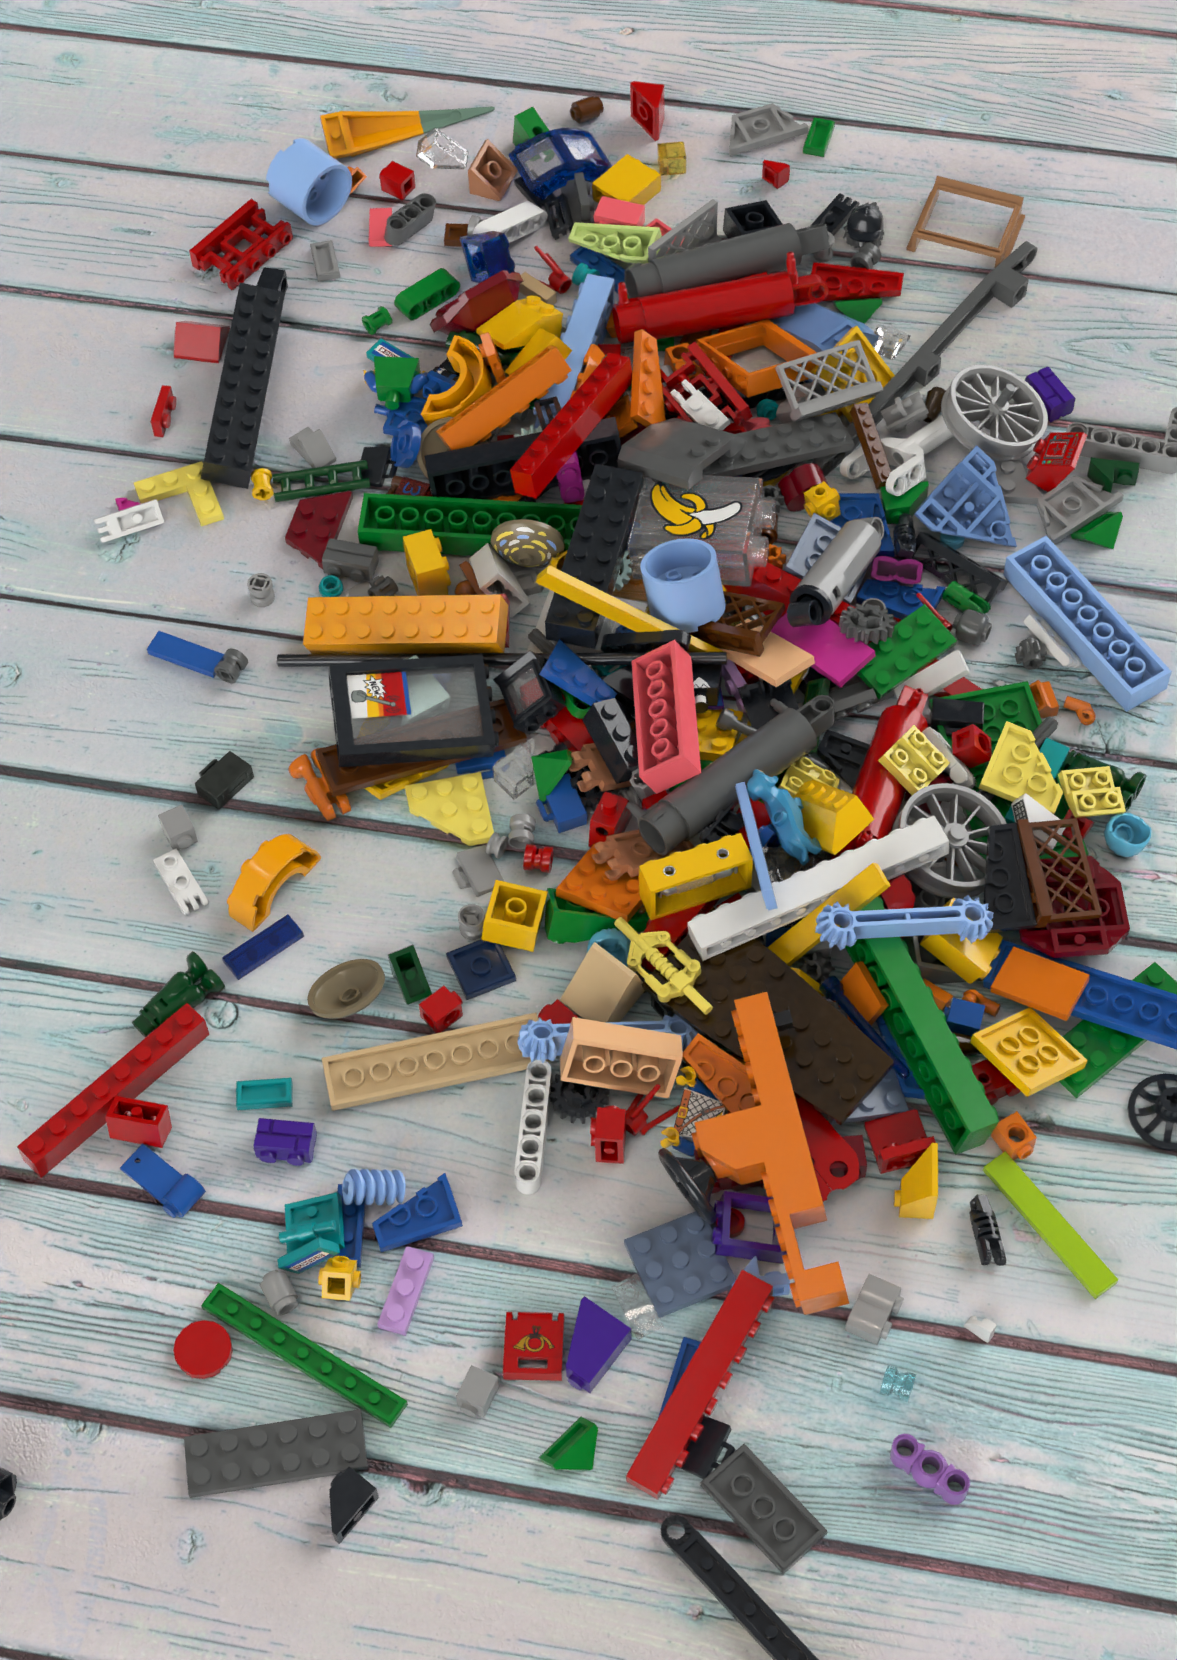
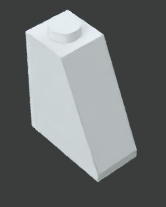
M489 543L470 557L479 588L486 595L506 594L510 601L511 618L530 603L506 561L494 551Z

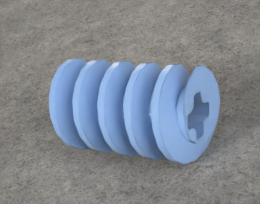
M350 1169L345 1175L342 1184L343 1201L345 1205H350L354 1199L356 1205H361L364 1199L366 1205H372L375 1199L377 1205H382L384 1200L387 1205H393L396 1198L400 1204L405 1196V1177L400 1170L390 1171L383 1169L379 1171L372 1169L369 1171L368 1169H361L359 1171L358 1169Z

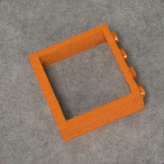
M768 319L697 339V345L731 386L746 397L782 387L775 369L777 365L749 373L726 356L763 345L787 362L817 353ZM807 362L804 369L811 373L816 364ZM791 368L784 369L787 378L795 382L798 372ZM802 375L799 382L808 380L809 378Z

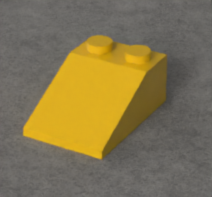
M527 296L526 299L516 300L478 327L476 333L482 335L489 332L494 344L503 350L525 346L539 328L556 335L560 339L563 313L555 309L553 305L541 301L537 296Z

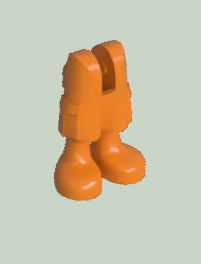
M317 749L311 752V760L315 767L320 770L322 778L316 776L306 754L296 758L290 764L288 771L293 778H304L307 781L304 788L311 802L318 807L325 819L330 821L336 818L332 806L333 803H336L342 814L350 812L351 805L346 794L332 797L316 758Z

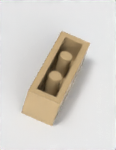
M526 272L521 274L523 282L520 283V293L526 297L537 296L541 301L551 305L557 302L554 290Z

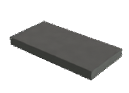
M745 1444L741 1445L700 1482V1486L783 1575L828 1533L823 1525Z

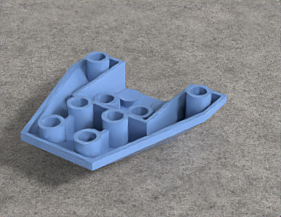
M815 303L796 306L794 314L791 316L769 319L772 323L817 353L833 348L855 326H858L871 345L880 339V336L864 323ZM811 379L804 380L806 383L813 382Z

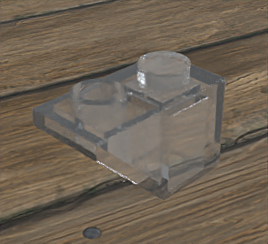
M533 738L519 744L512 753L500 758L493 766L494 781L514 800L534 785V769L531 756H536V747Z

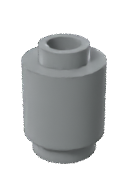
M273 1270L263 1276L260 1287L271 1309L276 1311L277 1315H284L293 1311L298 1306V1296L286 1272Z

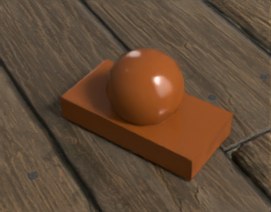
M467 561L461 563L459 566L467 580L461 581L456 585L455 595H486L479 588L470 563Z

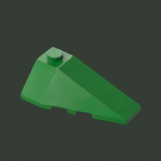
M547 888L544 928L548 940L558 944L566 942L576 943L590 940L596 932H600L602 929L616 928L619 930L614 925L616 919L556 896V889ZM640 908L628 922L636 932L644 931L650 919L647 911L639 914Z

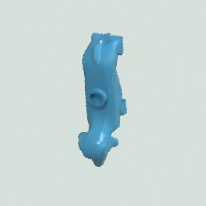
M755 769L753 776L747 783L749 796L753 801L762 799L783 850L798 859L804 866L810 861L808 852L816 855L822 848L818 839H811L804 830L801 812L804 807L801 799L798 797L793 798L786 789L774 786L778 782L777 776L769 777L761 770Z

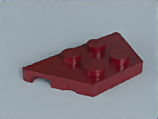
M347 491L299 500L285 535L286 543L292 548L299 550L307 559L310 557L315 560L318 566L323 569L322 557L329 538H338L353 499L352 492Z

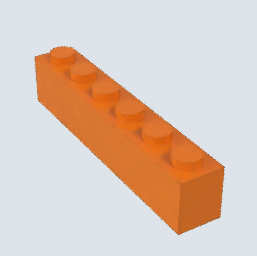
M549 345L436 430V433L449 451L473 446L478 441L480 443L484 442L492 435L491 431L497 427L502 428L511 421V416L516 412L518 414L524 412L529 408V403L535 398L540 399L549 392V387L555 383L558 385L568 378L567 374L572 370L555 346Z

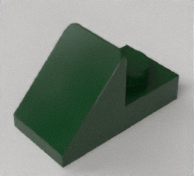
M1091 457L1087 477L1093 483L1103 486L1102 490L1111 493L1113 483L1136 485L1139 463Z
M413 944L388 954L392 975L396 978L407 1005L432 995Z

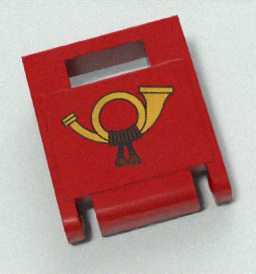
M506 1312L503 1380L562 1381L564 1313H558L557 1321H553V1313L518 1312L517 1320H513L512 1312ZM519 1360H547V1368H519Z

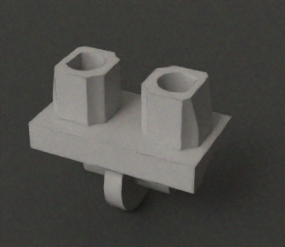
M919 391L903 400L900 397L895 398V404L881 411L890 433L893 431L898 433L904 430L907 424L914 420L920 422L926 419L929 413Z

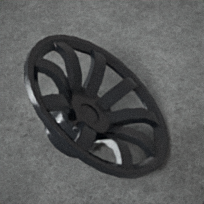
M1156 1074L1145 1078L1133 1089L1127 1107L1128 1117L1133 1129L1144 1141L1160 1149L1176 1151L1177 1143H1171L1173 1124L1177 1123V1087L1166 1088L1165 1080L1177 1081V1075ZM1157 1081L1161 1095L1150 1094L1144 1088ZM1138 1094L1146 1101L1155 1103L1150 1107L1135 1108ZM1156 1113V1117L1145 1128H1142L1136 1116ZM1164 1121L1166 1125L1163 1141L1150 1136L1149 1134Z

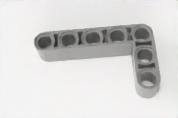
M1177 407L1173 408L1170 413L1164 440L1078 422L1071 423L1067 427L1066 432H1084L1087 434L1080 456L1139 463V468L1166 474L1177 472Z

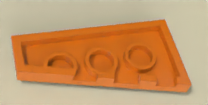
M641 329L634 332L630 417L647 428L651 424L665 421L666 419L657 339Z
M697 1033L683 1051L682 1059L689 1067L695 1070L696 1075L729 1113L756 1107L751 1090L754 1088H751L745 1065Z

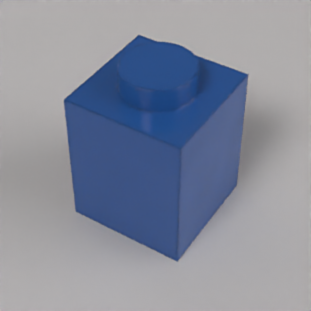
M953 998L951 1008L945 1006L944 1010L946 1023L950 1031L970 1036L979 1032L985 1005Z

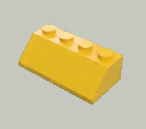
M813 779L802 784L799 792L793 796V798H800L804 807L801 810L804 830L811 839H818L822 850L836 855L874 820L857 795Z

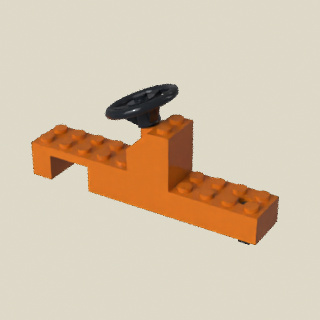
M767 992L734 1000L736 1010L731 1011L743 1058L746 1062L745 1067L751 1088H754L751 1090L756 1107L694 1122L696 1132L691 1134L695 1150H697L698 1157L700 1158L699 1160L675 1157L666 1148L659 1150V1159L681 1194L700 1217L710 1225L714 1224L717 1220L716 1213L709 1203L714 1185L718 1182L716 1177L718 1179L728 1177L740 1185L763 1180L767 1197L773 1196V1199L768 1200L774 1224H780L779 1227H775L781 1251H787V1254L782 1255L789 1280L794 1279L795 1281L789 1283L796 1308L802 1307L804 1315L850 1304L839 1261L804 1270L794 1231L797 1228L828 1220L778 1035L780 1031L794 1028L790 1010L773 1014Z

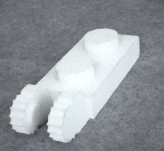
M686 379L681 383L683 388L692 395L685 401L682 395L675 389L670 392L671 396L695 423L718 430H723L730 424L729 419Z
M927 727L922 733L950 762L945 768L950 773V778L957 785L970 789L973 788L976 779H974L975 777H973L966 765L953 755L951 746L940 733L931 727Z

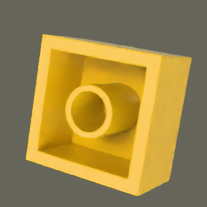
M431 529L404 536L403 544L406 567L417 596L448 595V586L451 585L447 572L449 571V564L446 556H441L442 546L439 538H434Z
M495 880L484 919L481 940L534 952L548 892Z

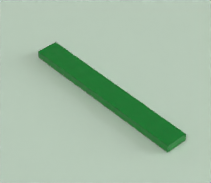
M220 1283L215 1286L201 1305L202 1309L390 1428H392L408 1405L407 1400Z

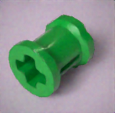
M380 306L373 314L363 316L362 323L367 332L374 335L377 332L376 330L381 327L391 325L392 318L388 310L384 306Z

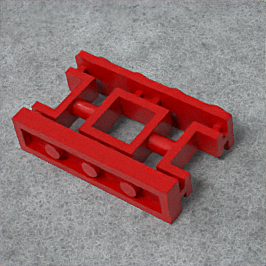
M250 199L189 250L192 266L197 270L202 269L206 271L214 265L221 270L219 272L221 282L224 284L227 282L228 288L234 290L240 282L243 283L265 262L273 258L279 250L290 243L293 239L291 224L282 220L274 226L265 221V210L263 208L259 209L258 202ZM253 226L256 229L251 231L249 228ZM263 234H266V235L269 236V237H267L266 239H264V238L261 237V236H262ZM245 239L252 245L244 252H241L234 246ZM221 251L225 254L222 258L218 256ZM235 260L238 263L236 265H233L230 262Z
M695 341L687 346L689 352L681 354L682 360L685 363L682 367L668 377L660 369L661 383H665L669 389L686 379L696 390L704 386L711 394L708 400L716 407L723 402L719 395L721 393L735 410L733 412L727 405L721 412L728 419L730 418L736 426L740 424L741 419L746 422L753 417L746 402ZM692 361L696 362V364L709 378L708 380L704 377L702 373H700L692 380L689 379L688 376L694 371H696V368ZM662 385L663 398L665 399L664 405L670 413L675 412L678 415L677 419L692 422L678 402ZM683 387L677 390L685 401L691 395Z

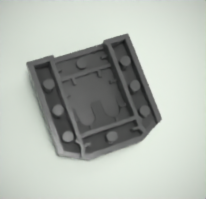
M672 418L651 424L623 444L618 456V468L643 472L644 476L689 490L703 479V469L722 455L731 458L745 447L744 438L702 424Z

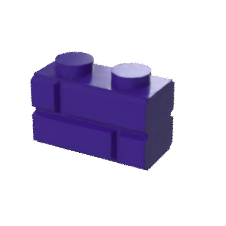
M1048 366L1026 376L1025 381L1042 399L1050 423L1060 419L1061 416L1064 417L1072 413L1076 398Z
M266 1118L258 1119L257 1133L253 1145L256 1158L266 1163L285 1160L295 1166H301L304 1162L312 1163L317 1138L315 1123Z

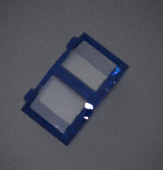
M559 128L541 133L524 143L518 144L508 154L530 192L542 200L557 189L566 186L567 181L574 180V173L583 172L585 181L593 183L612 167V164L592 133L579 128Z

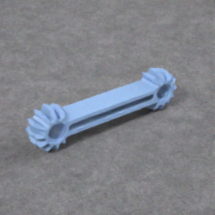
M969 895L964 897L963 900L960 898L956 899L952 906L867 911H850L849 903L841 907L837 901L833 906L827 904L822 912L818 914L815 933L821 934L820 942H829V949L837 945L840 951L845 946L851 948L857 941L856 939L958 934L960 935V942L968 938L972 944L976 939H984L987 932L993 927V922L991 921L993 912L987 911L988 903L982 905L979 903V897L973 901Z
M676 1014L673 1017L665 1015L662 1021L605 1022L681 1035L682 1052L699 1033ZM540 1017L536 1022L528 1020V1023L522 1025L519 1031L518 1049L521 1050L523 1057H530L531 1062L540 1060L544 1063L546 1059L554 1061L556 1056H561L570 1024H552L551 1019L542 1021Z

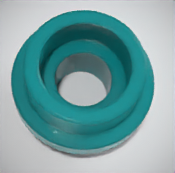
M770 399L760 401L756 407L757 417H765L769 421L774 420L777 417L776 411L779 405Z
M334 575L325 576L319 584V592L323 597H338L343 592V583Z

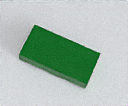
M813 118L803 146L804 154L819 157L825 156L835 128V121Z

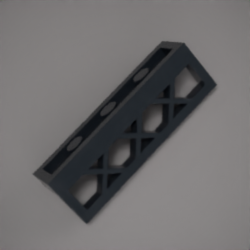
M919 532L912 559L921 562L923 568L950 584L952 581L958 582L956 572L967 571L970 583L963 584L962 586L964 588L971 586V592L978 595L976 584L985 582L992 588L984 599L989 604L998 590L1005 589L1008 583L1005 579L929 533ZM921 544L928 548L930 558L920 560L914 556ZM947 559L950 570L941 573L937 569L935 560Z

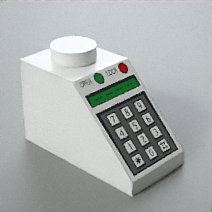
M1026 793L1015 799L1011 804L1015 822L1018 819H1028L1029 823L1060 820ZM1059 828L1056 833L1062 835L1065 828ZM1042 830L1033 831L1034 837L1043 844L1049 837ZM1052 838L1047 846L1053 849L1057 841Z

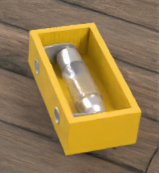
M741 833L733 836H724L720 840L708 844H699L695 848L683 852H674L670 856L659 860H649L640 865L639 895L650 920L751 888L753 857Z

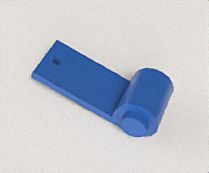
M143 1143L120 1167L122 1172L161 1202L164 1211L173 1218L176 1216L183 1218L206 1192L204 1187L195 1178L186 1173L181 1175Z

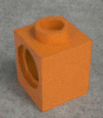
M1018 1111L1000 1120L991 1134V1137L1002 1152L1006 1151L1013 1160L1017 1158L1023 1160L1030 1156L1034 1151L1037 1139ZM1016 1136L1019 1137L1022 1141L1015 1142L1012 1141L1009 1137Z

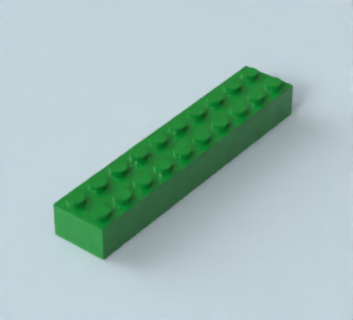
M364 493L357 532L359 544L375 546L379 551L404 552V536L431 529L434 538H439L442 546L441 554L473 556L487 543L491 545L492 532L498 525L511 520L524 519L542 522L556 529L564 538V551L569 548L582 505Z
M877 896L860 911L885 910L881 896ZM900 937L856 939L857 941L851 948L845 946L854 964L856 962H864L889 1006L883 1011L881 1016L893 1039H895L897 1046L900 1048L902 1056L906 1059L910 1071L912 1070V1075L919 1088L923 1090L924 1097L954 1154L957 1155L985 1144L1000 1122L997 1110L993 1105H990L985 1095L983 1084L977 1081L972 1071L970 1060L964 1057L959 1047L957 1036L951 1033L946 1023L945 1014L942 1010L938 1009L932 990L925 985L919 966L912 961L908 953L906 942L901 940Z

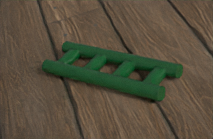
M367 460L272 474L273 483H281V492L274 493L275 502L370 488L369 478L362 479L361 470L368 469ZM352 472L353 481L338 483L337 474ZM328 475V485H314V477ZM304 479L305 488L291 490L290 481Z

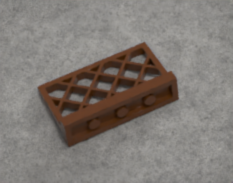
M723 591L725 600L732 602L726 605L724 613L735 610L737 614L724 619L721 616L719 621H710L698 626V631L689 634L717 648L760 657L764 651L763 642L786 609L784 603ZM746 605L753 606V608L740 612L738 609ZM766 610H774L772 614L764 617L761 615V612ZM758 615V619L745 623V618ZM737 621L742 623V625L737 627L729 625ZM761 625L763 626L760 632L750 630Z
M1077 818L1030 823L1028 819H1018L1016 823L1037 923L1035 928L1046 927L1047 923L1100 918L1102 913ZM1071 827L1072 839L1068 841L1056 833L1059 828ZM1034 830H1042L1049 835L1044 844L1034 837ZM1052 838L1065 846L1060 854L1047 846ZM1068 849L1078 855L1079 861L1076 865L1063 857ZM1042 851L1055 859L1051 867L1040 861L1039 855ZM1058 862L1072 870L1067 878L1053 870ZM1074 873L1084 878L1086 885L1083 889L1069 881ZM1048 875L1062 884L1057 891L1046 885L1045 879ZM1064 886L1078 894L1073 902L1059 894ZM1082 897L1091 903L1092 910L1084 911L1075 904ZM1055 899L1068 908L1065 913H1053L1051 904Z

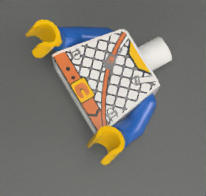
M686 1066L680 1069L686 1075V1078L680 1075L676 1077V1083L680 1086L687 1084L688 1089L684 1088L674 1127H668L661 1131L668 1138L662 1139L660 1144L663 1148L671 1146L675 1150L693 1157L695 1146L691 1133L696 1132L694 1122L725 1115L726 1108L708 1087L696 1078L695 1070L692 1067Z

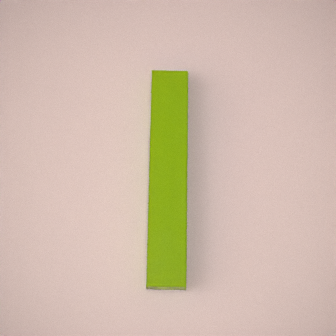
M1006 1151L983 1167V1172L1094 1299H1097L1117 1284L1119 1279Z

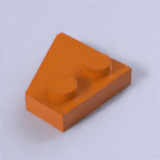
M488 332L480 335L482 344L478 346L486 365L491 366L496 382L499 384L506 376L497 348Z

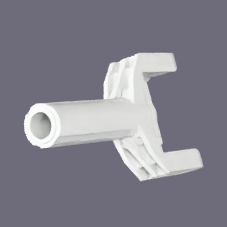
M942 415L907 439H880L889 465L897 467L890 472L886 481V491L888 493L900 496L926 478L924 456L953 436L946 426ZM862 446L846 456L840 465L841 475L849 479H857L870 470ZM854 462L853 469L849 473L850 466ZM898 479V484L894 489V483Z

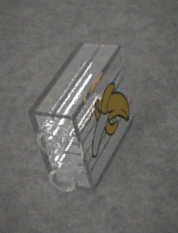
M703 475V479L688 490L644 476L628 542L633 579H643L640 568L641 561L651 549L671 540L689 538L704 541L714 548L722 585L751 587L754 567H766L768 561L769 541L768 537H761L762 529H774L776 520V500L764 499L762 478Z

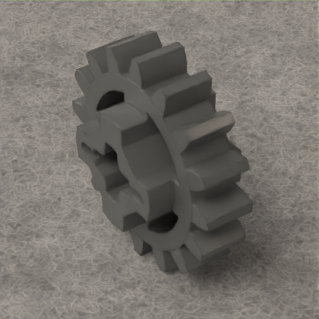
M866 603L865 607H862L860 604H856V608L848 606L847 611L842 610L839 627H841V633H846L847 639L853 637L856 643L862 641L864 644H868L869 641L878 644V640L886 642L887 637H892L895 620H893V614H887V609L879 610L878 605L872 606Z

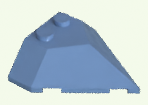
M976 445L921 503L914 515L933 532L1017 547L1015 537H1012L1009 524L1011 522L1001 486L998 485L995 474L997 471L995 462Z

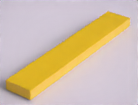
M878 863L870 864L767 948L788 966H791L820 943L821 934L815 933L816 918L827 904L833 906L838 901L841 907H844L849 903L850 911H860L891 886Z

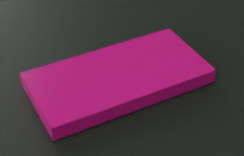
M786 613L771 630L772 633L813 655L815 663L810 667L840 688L876 656L875 650L862 641L856 643L853 637L847 639L846 633L840 632L841 627L830 619L821 625L792 627L788 622Z

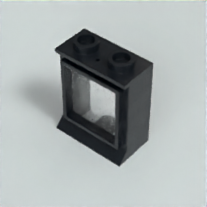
M528 651L493 679L501 690L514 723L513 728L528 735L537 731L540 726L555 717L558 712L566 707L559 686L539 675L547 659L532 651Z

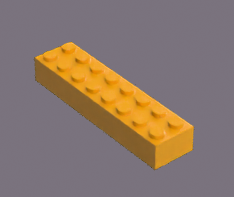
M501 594L308 597L303 645L311 654L504 653L509 605Z

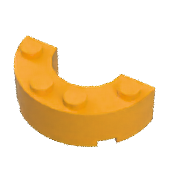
M454 335L446 354L454 371L460 373L459 379L449 390L440 394H429L421 412L427 426L442 418L455 417L491 390V375L481 353L472 342L463 337Z
M282 834L270 841H264L259 846L256 854L251 859H247L241 866V874L227 899L229 916L254 932L270 915L273 898L282 884L296 873H300L305 877L321 860L320 854L291 834Z

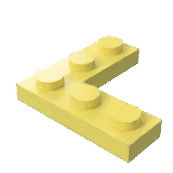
M202 461L133 482L141 504L154 499L159 501L188 492L201 527L224 520L223 512L210 481L201 479Z

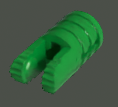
M952 581L942 597V600L953 605L961 612L972 609L986 614L991 609L987 601L969 589L964 588V586L956 581Z

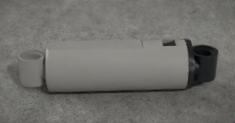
M879 517L854 519L846 522L790 595L787 618L792 627L821 625L829 620L880 551L881 540L884 536V526Z

